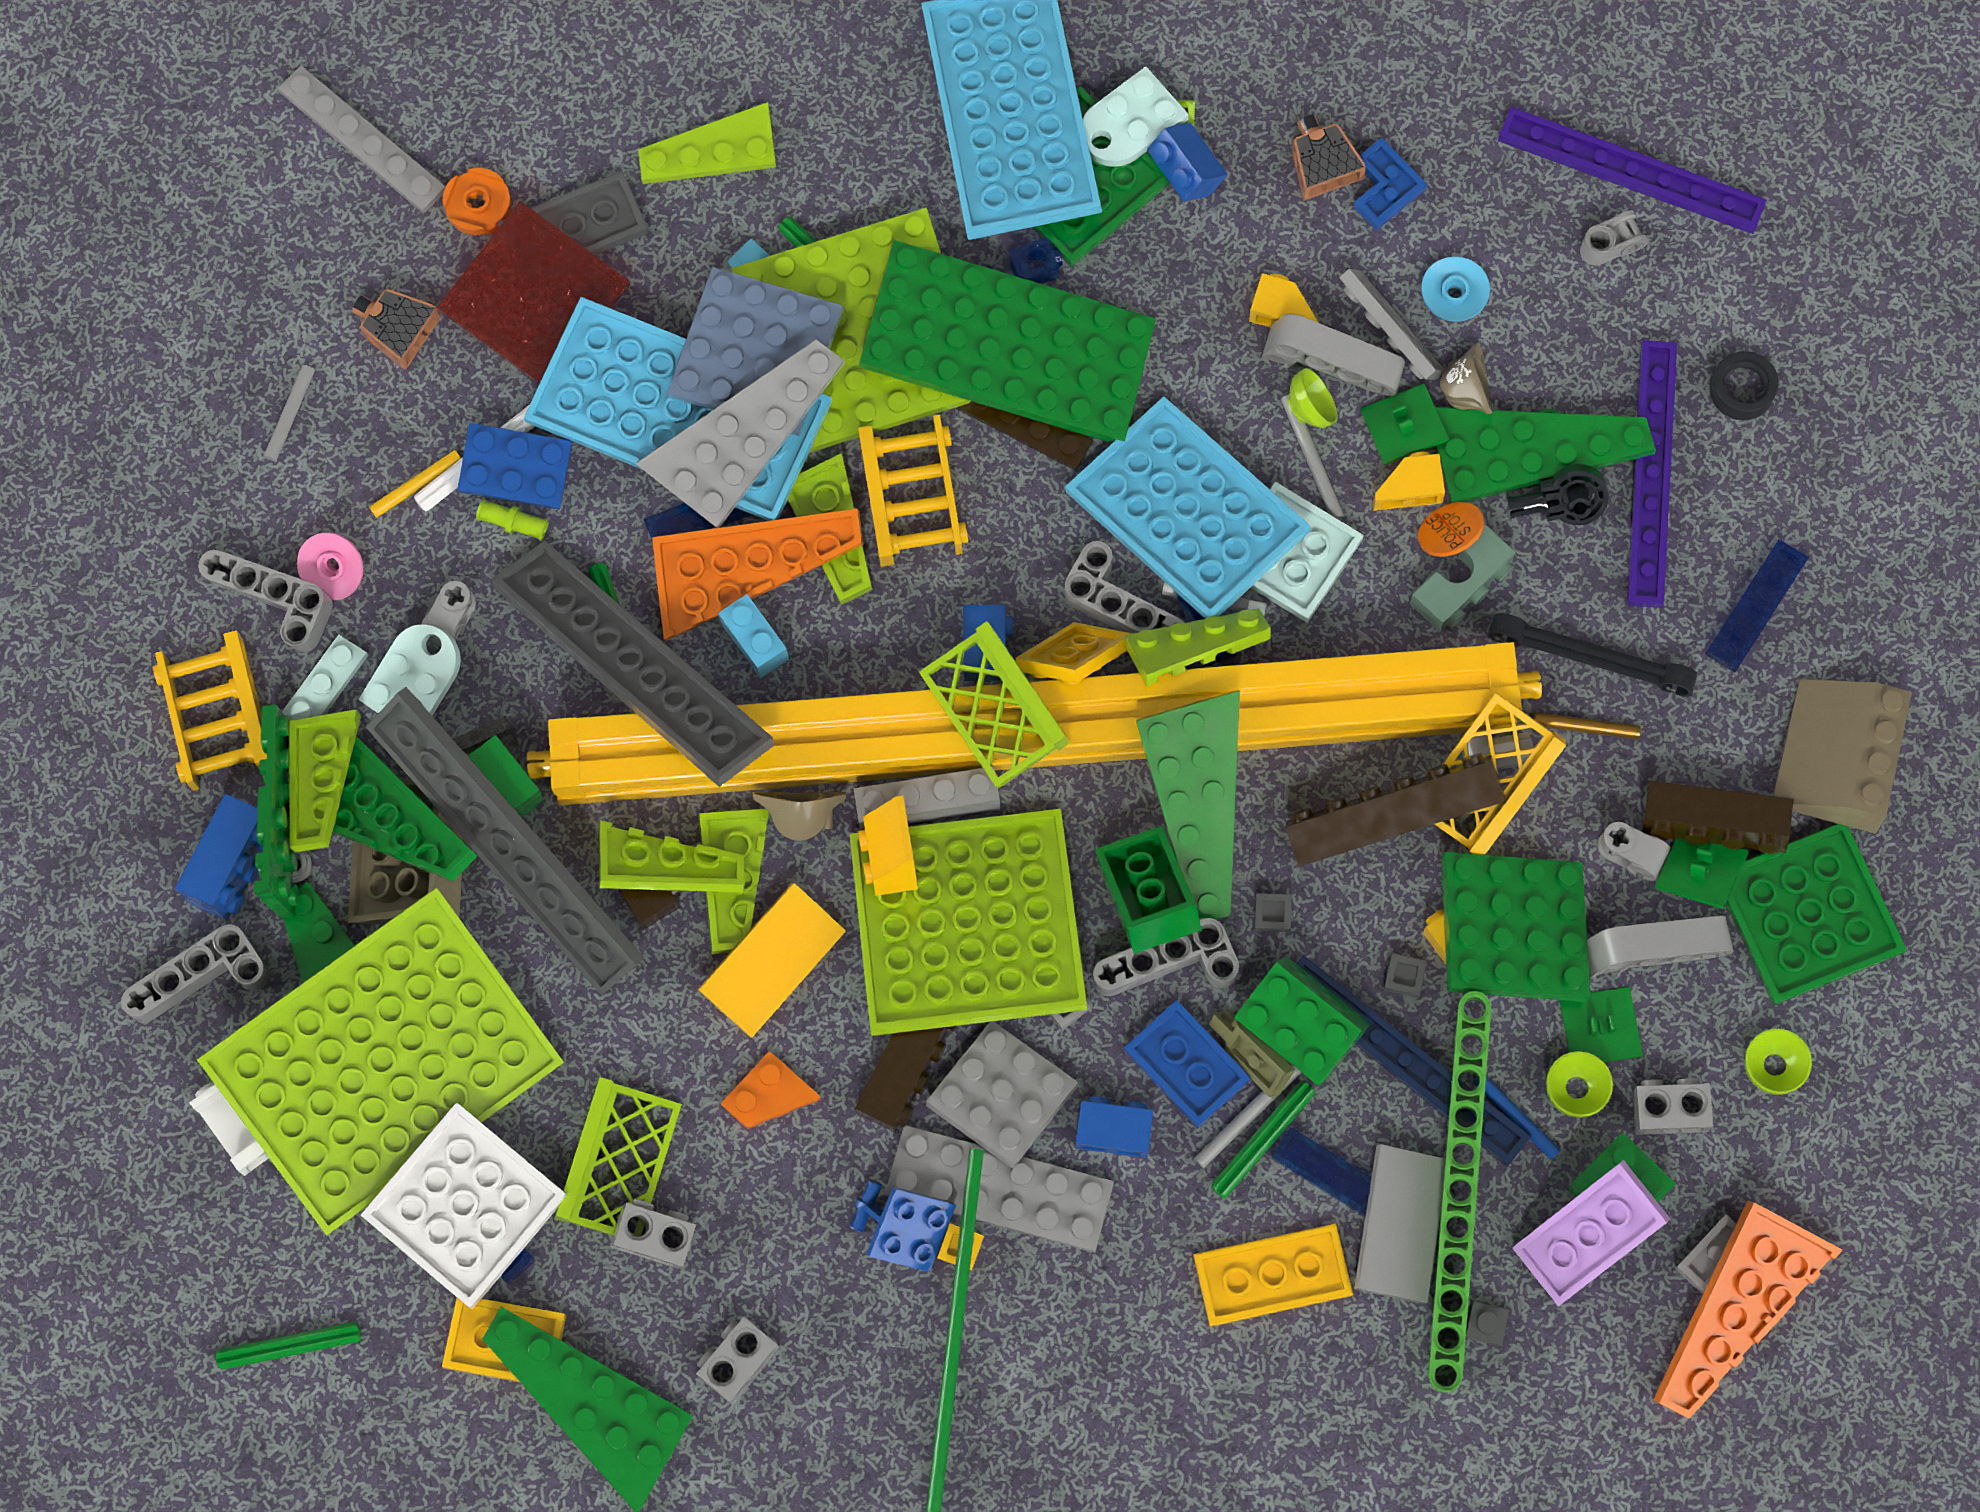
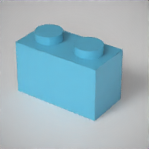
M748 594L718 613L721 625L760 679L789 660L787 648Z

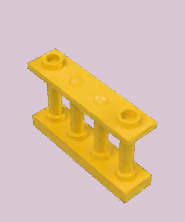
M940 415L933 416L935 431L881 439L880 436L873 437L872 426L858 428L881 567L894 565L893 554H899V550L954 541L955 552L958 555L963 554L962 543L968 542L965 522L958 523L946 447L952 446L949 426H942ZM931 445L938 446L940 463L887 472L886 468L879 469L877 458L884 457L883 453ZM943 477L946 493L944 496L894 504L891 501L884 502L882 490L889 489V485ZM944 509L949 511L951 528L897 536V533H889L888 522L894 521V517Z
M237 630L223 634L226 646L221 647V651L170 665L168 658L162 651L155 653L158 665L153 666V672L158 686L163 685L181 762L176 763L177 773L181 783L186 782L193 791L200 789L197 775L249 761L250 764L255 763L259 768L260 760L267 759V754L263 752L261 745V709L244 641ZM223 664L226 667L231 666L234 678L229 679V683L177 696L173 678ZM232 696L234 699L239 698L242 710L237 711V715L185 729L181 710ZM240 728L242 731L247 730L249 743H245L244 748L193 762L189 746L190 742Z

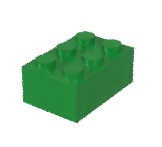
M1162 826L1095 849L1101 876L1134 954L1202 930L1196 903Z
M1287 956L1274 964L1234 1017L1318 1086L1332 1075L1371 1024Z

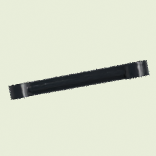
M1494 614L1488 632V637L1492 641L1501 643L1505 639L1503 635L1508 636L1506 643L1514 642V647L1523 645L1656 684L1662 691L1669 693L1674 691L1672 687L1676 685L1675 694L1683 697H1689L1693 694L1698 676L1695 670L1684 665L1674 663L1662 665L1529 626L1523 619L1510 614Z

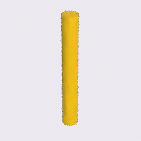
M456 450L452 451L369 506V509L378 518L431 483L460 460L461 457Z

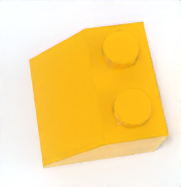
M900 795L863 817L865 830L858 831L861 852H869L870 862L863 863L866 884H874L875 896L918 889L904 796Z

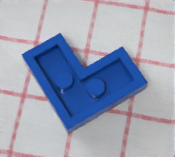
M1382 137L1360 155L1366 166L1365 174L1376 185L1356 200L1353 207L1376 231L1427 189V183Z

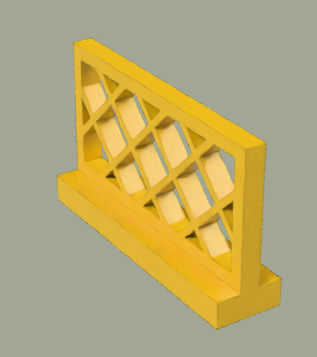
M1497 692L1494 693L1443 762V764H1448L1449 768L1453 765L1463 764V758H1456L1463 749L1465 757H1468V742L1472 737L1488 735L1490 754L1483 755V758L1491 755L1496 771L1497 758L1517 755L1519 769L1515 775L1499 778L1500 783L1509 782L1503 789L1505 802L1470 812L1475 813L1477 826L1469 837L1455 828L1454 818L1450 819V824L1446 821L1435 824L1469 848V852L1472 854L1485 855L1566 746V739L1556 732L1550 731ZM1496 704L1510 712L1512 725L1490 728L1488 715ZM1515 716L1524 723L1516 725ZM1485 720L1486 729L1477 731ZM1533 728L1543 735L1535 747L1520 749L1517 730ZM1513 731L1516 750L1495 753L1492 734ZM1529 754L1522 764L1521 755ZM1487 811L1483 818L1480 820L1479 812Z

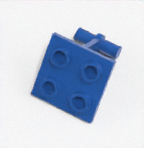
M868 1179L862 1198H857L855 1203L857 1210L849 1226L856 1231L864 1232L869 1216L878 1222L866 1254L876 1259L930 1272L956 1204L892 1187L883 1210L875 1204L882 1184Z

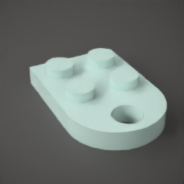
M1144 67L1093 105L1085 114L1083 124L1090 157L1094 161L1106 166L1116 167L1129 164L1147 152L1148 147L1164 128L1184 124L1188 121L1189 114L1147 67ZM1098 136H1105L1110 139L1111 144L1107 148L1098 149L1093 146L1092 141Z
M415 625L407 628L395 639L358 700L379 713L400 690L407 687L433 716L459 672L461 658L456 641L447 631L437 626ZM433 635L438 636L442 644L440 651L435 655L430 654L426 647L427 640Z

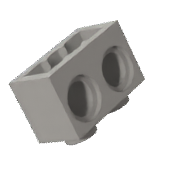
M1685 1078L1677 1080V1085H1663V1080L1654 1079L1641 1081V1086H1636L1632 1091L1636 1135L1709 1132L1713 1128L1710 1083L1699 1084V1079ZM1650 1098L1658 1100L1662 1105V1114L1654 1115L1648 1112L1645 1107V1100ZM1682 1098H1693L1698 1103V1112L1688 1113L1685 1111L1681 1103Z
M634 1199L632 1204L625 1203L622 1206L609 1248L677 1269L682 1268L696 1224L688 1222L689 1216L672 1210H668L667 1215L653 1211V1204ZM637 1217L645 1223L646 1229L643 1236L635 1237L629 1233L627 1223L630 1218ZM672 1228L679 1233L680 1243L676 1248L667 1247L663 1243L662 1234L665 1229Z
M745 1317L739 1323L733 1320L723 1331L721 1337L724 1341L715 1351L710 1348L697 1363L700 1370L696 1375L732 1406L780 1349L773 1340ZM747 1335L754 1336L757 1339L756 1349L750 1354L740 1353L738 1351L739 1340ZM721 1364H729L733 1367V1376L725 1383H719L714 1379L715 1369Z

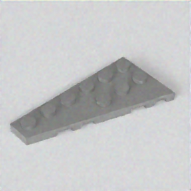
M816 339L644 457L636 465L715 527L720 528L845 364V361Z

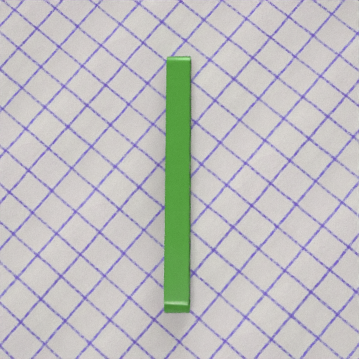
M1477 991L1468 992L1460 999L1456 1021L1428 1371L1431 1386L1441 1393H1450L1456 1390L1461 1384L1463 1377L1491 1020V1002L1486 995ZM1470 1001H1477L1483 1005L1485 1013L1480 1018L1473 1019L1466 1015L1464 1006ZM1467 1037H1475L1480 1041L1482 1049L1479 1053L1470 1055L1463 1051L1461 1042ZM1464 1073H1472L1478 1078L1479 1086L1473 1091L1463 1090L1458 1084V1078ZM1461 1109L1471 1110L1476 1116V1123L1471 1127H1461L1456 1122L1455 1114ZM1459 1145L1468 1146L1473 1152L1472 1161L1467 1164L1457 1163L1452 1155L1454 1148ZM1461 1181L1468 1185L1470 1188L1468 1199L1458 1201L1452 1198L1449 1188L1453 1183ZM1453 1218L1462 1219L1468 1229L1465 1236L1461 1238L1452 1237L1446 1227L1449 1220ZM1449 1255L1460 1256L1465 1265L1462 1273L1458 1275L1449 1274L1444 1268L1443 1262L1445 1258ZM1452 1291L1460 1296L1462 1305L1459 1310L1449 1312L1442 1307L1440 1299L1444 1293ZM1449 1328L1457 1333L1459 1342L1455 1348L1445 1349L1440 1346L1438 1333L1441 1330ZM1444 1365L1450 1366L1456 1373L1455 1382L1447 1387L1439 1385L1434 1375L1436 1369Z

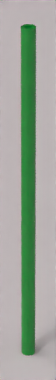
M969 1149L926 1512H941L984 1155V1150Z

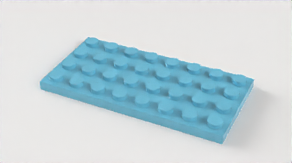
M933 0L921 3L968 240L1102 213L1058 1Z
M580 297L529 405L524 420L526 423L641 469L636 465L637 462L713 410L668 396L667 392L686 342L685 338ZM825 394L819 396L808 411L800 436L791 434L735 508L767 521L779 520L832 403L830 396Z

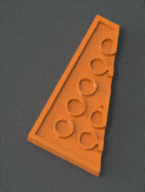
M850 509L652 537L663 639L667 641L671 637L674 638L718 617L719 612L746 594L752 600L862 546L863 537L859 510Z

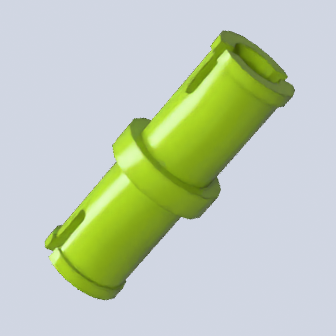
M486 499L481 500L476 514V520L503 527L507 533L512 534L516 531L543 541L549 525V519L521 512L520 507L512 506L509 508Z

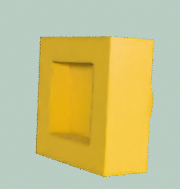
M949 1224L937 1259L956 1265L959 1226ZM975 1232L970 1271L973 1270L984 1239V1235Z

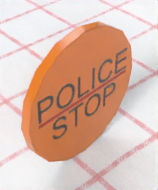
M1455 502L1446 504L1434 510L1424 519L1418 529V541L1423 551L1431 556L1445 557L1455 555L1469 548L1479 539L1484 530L1485 519L1480 509L1471 503Z

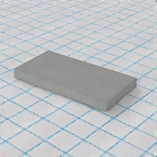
M1382 1144L1376 1146L1354 1289L1425 1304L1428 1302L1442 1208L1445 1158Z

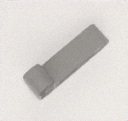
M1286 314L1271 325L1261 357L1266 363L1270 360L1284 364V368L1291 367L1296 362H1299L1365 390L1386 396L1396 395L1405 365V360L1394 353L1295 314Z
M1092 541L1088 543L1081 551L1066 578L1065 599L1067 603L1074 609L1117 631L1134 634L1142 630L1157 629L1158 623L1162 624L1161 628L1172 626L1176 623H1185L1180 618L1107 582L1106 580L1112 569L1113 556L1112 550L1104 542ZM1093 556H1101L1106 562L1102 566L1095 567L1089 564L1088 560ZM1077 585H1084L1090 591L1084 596H1077L1071 590ZM1112 600L1116 601L1121 607L1114 612H1109L1102 605ZM1139 616H1144L1150 619L1151 624L1141 628L1137 627L1133 620Z
M210 550L202 555L198 564L199 572L211 583L287 611L280 629L281 638L286 644L298 652L311 651L318 645L333 608V602L328 593L313 583L220 550ZM223 565L227 569H229L231 573L229 576L225 572L216 570L214 572L213 570L215 566L221 567ZM251 573H256L255 582L251 586L245 587V578ZM282 584H287L286 594L276 598L277 588ZM319 595L317 606L313 609H307L309 598ZM306 627L305 637L301 641L295 642V632L299 628Z
M1725 916L1614 927L1603 930L1587 940L1591 979H1597L1596 975L1612 972V975H1617L1628 968L1704 960L1726 956L1734 952Z
M1205 918L1200 920L1201 931L1136 954L1133 953L1132 948H1129L1099 961L1094 967L1093 984L1100 994L1114 996L1199 961L1209 983L1216 988L1222 989L1228 988L1236 981L1239 963L1222 924L1216 919ZM1209 930L1217 935L1218 940L1214 944L1207 945L1200 941L1198 935L1203 931ZM1174 943L1179 944L1184 948L1185 953L1180 958H1172L1167 955L1166 947ZM1138 957H1145L1150 960L1152 967L1147 971L1141 972L1133 967L1132 962ZM1221 962L1226 963L1231 967L1232 973L1227 977H1219L1213 972V966ZM1121 963H1126V971L1130 978L1126 979L1125 972H1122ZM1108 970L1111 975L1117 974L1114 984H1109L1108 980H1102L1104 971Z
M224 925L129 987L123 993L121 1005L123 1010L135 1021L147 1023L227 970L230 971L236 981L250 991L262 989L270 978V971L245 933L235 925ZM229 938H240V943L236 949L225 951V944ZM202 957H209L208 967L202 971H195L196 961ZM251 965H258L259 971L257 975L250 980H245L243 978L244 971ZM172 977H179L178 986L174 990L166 992L164 990L166 981ZM152 989H154L161 996L159 1000H157L155 998L156 995L151 992ZM139 998L144 999L145 1008L142 1010L137 1008V1000Z

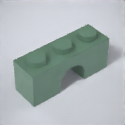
M1485 524L1479 539L1458 555V558L1469 568L1471 577L1464 582L1453 583L1446 580L1436 571L1412 594L1410 605L1439 632L1447 625L1453 629L1464 618L1466 613L1463 610L1471 602L1477 605L1490 592L1487 586L1495 578L1501 582L1509 575L1514 568L1511 563L1516 552Z

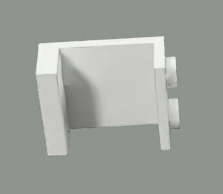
M209 1083L196 1092V1098L190 1102L191 1106L206 1121L232 1158L230 1161L238 1172L245 1176L269 1159L215 1084Z

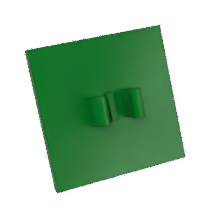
M1425 384L1360 409L1384 466L1408 457L1415 452H1421L1449 441V437Z
M1676 839L1655 884V889L1724 909L1747 858L1748 850L1742 848L1729 849L1723 845L1712 843L1696 845L1689 843L1687 840Z
M1630 987L1590 992L1591 997L1586 1002L1559 1000L1569 1053L1577 1051L1587 1052L1597 1056L1604 1063L1643 1057Z

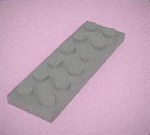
M907 1125L903 1127L885 1196L889 1197L892 1187L901 1188L953 1202L956 1204L953 1215L962 1216L969 1149L984 1150L976 1221L1096 1253L1114 1181L1022 1157L1012 1169L980 1145Z

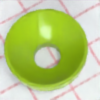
M1308 368L1294 375L1287 402L1291 412L1297 417L1298 421L1302 424L1323 429L1335 424L1338 420L1336 405L1321 378Z
M1770 1029L1758 1034L1750 1042L1746 1050L1744 1063L1747 1076L1758 1089L1773 1095H1784L1794 1092L1807 1081L1811 1073L1812 1057L1808 1046L1797 1034L1784 1029ZM1770 1055L1781 1057L1785 1062L1784 1072L1778 1076L1769 1074L1764 1068L1766 1057Z
M1577 1051L1567 1053L1553 1063L1547 1074L1546 1089L1551 1103L1557 1110L1570 1117L1583 1118L1598 1113L1609 1102L1613 1090V1080L1609 1068L1601 1059L1593 1054ZM1572 1078L1583 1079L1587 1084V1094L1583 1098L1578 1099L1571 1097L1566 1090L1568 1080Z

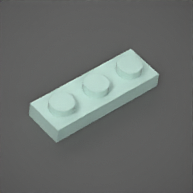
M338 634L282 711L284 715H288L290 721L326 715L368 657L367 652Z

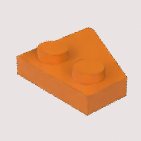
M769 1051L723 1100L721 1106L744 1127L750 1129L808 1104H814L821 1097Z

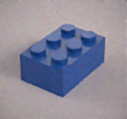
M224 795L175 887L189 904L228 921L231 914L236 915L244 902V896L241 895L247 883L252 884L259 874V870L255 866V854L263 852V846H260L256 833L258 808L230 795Z

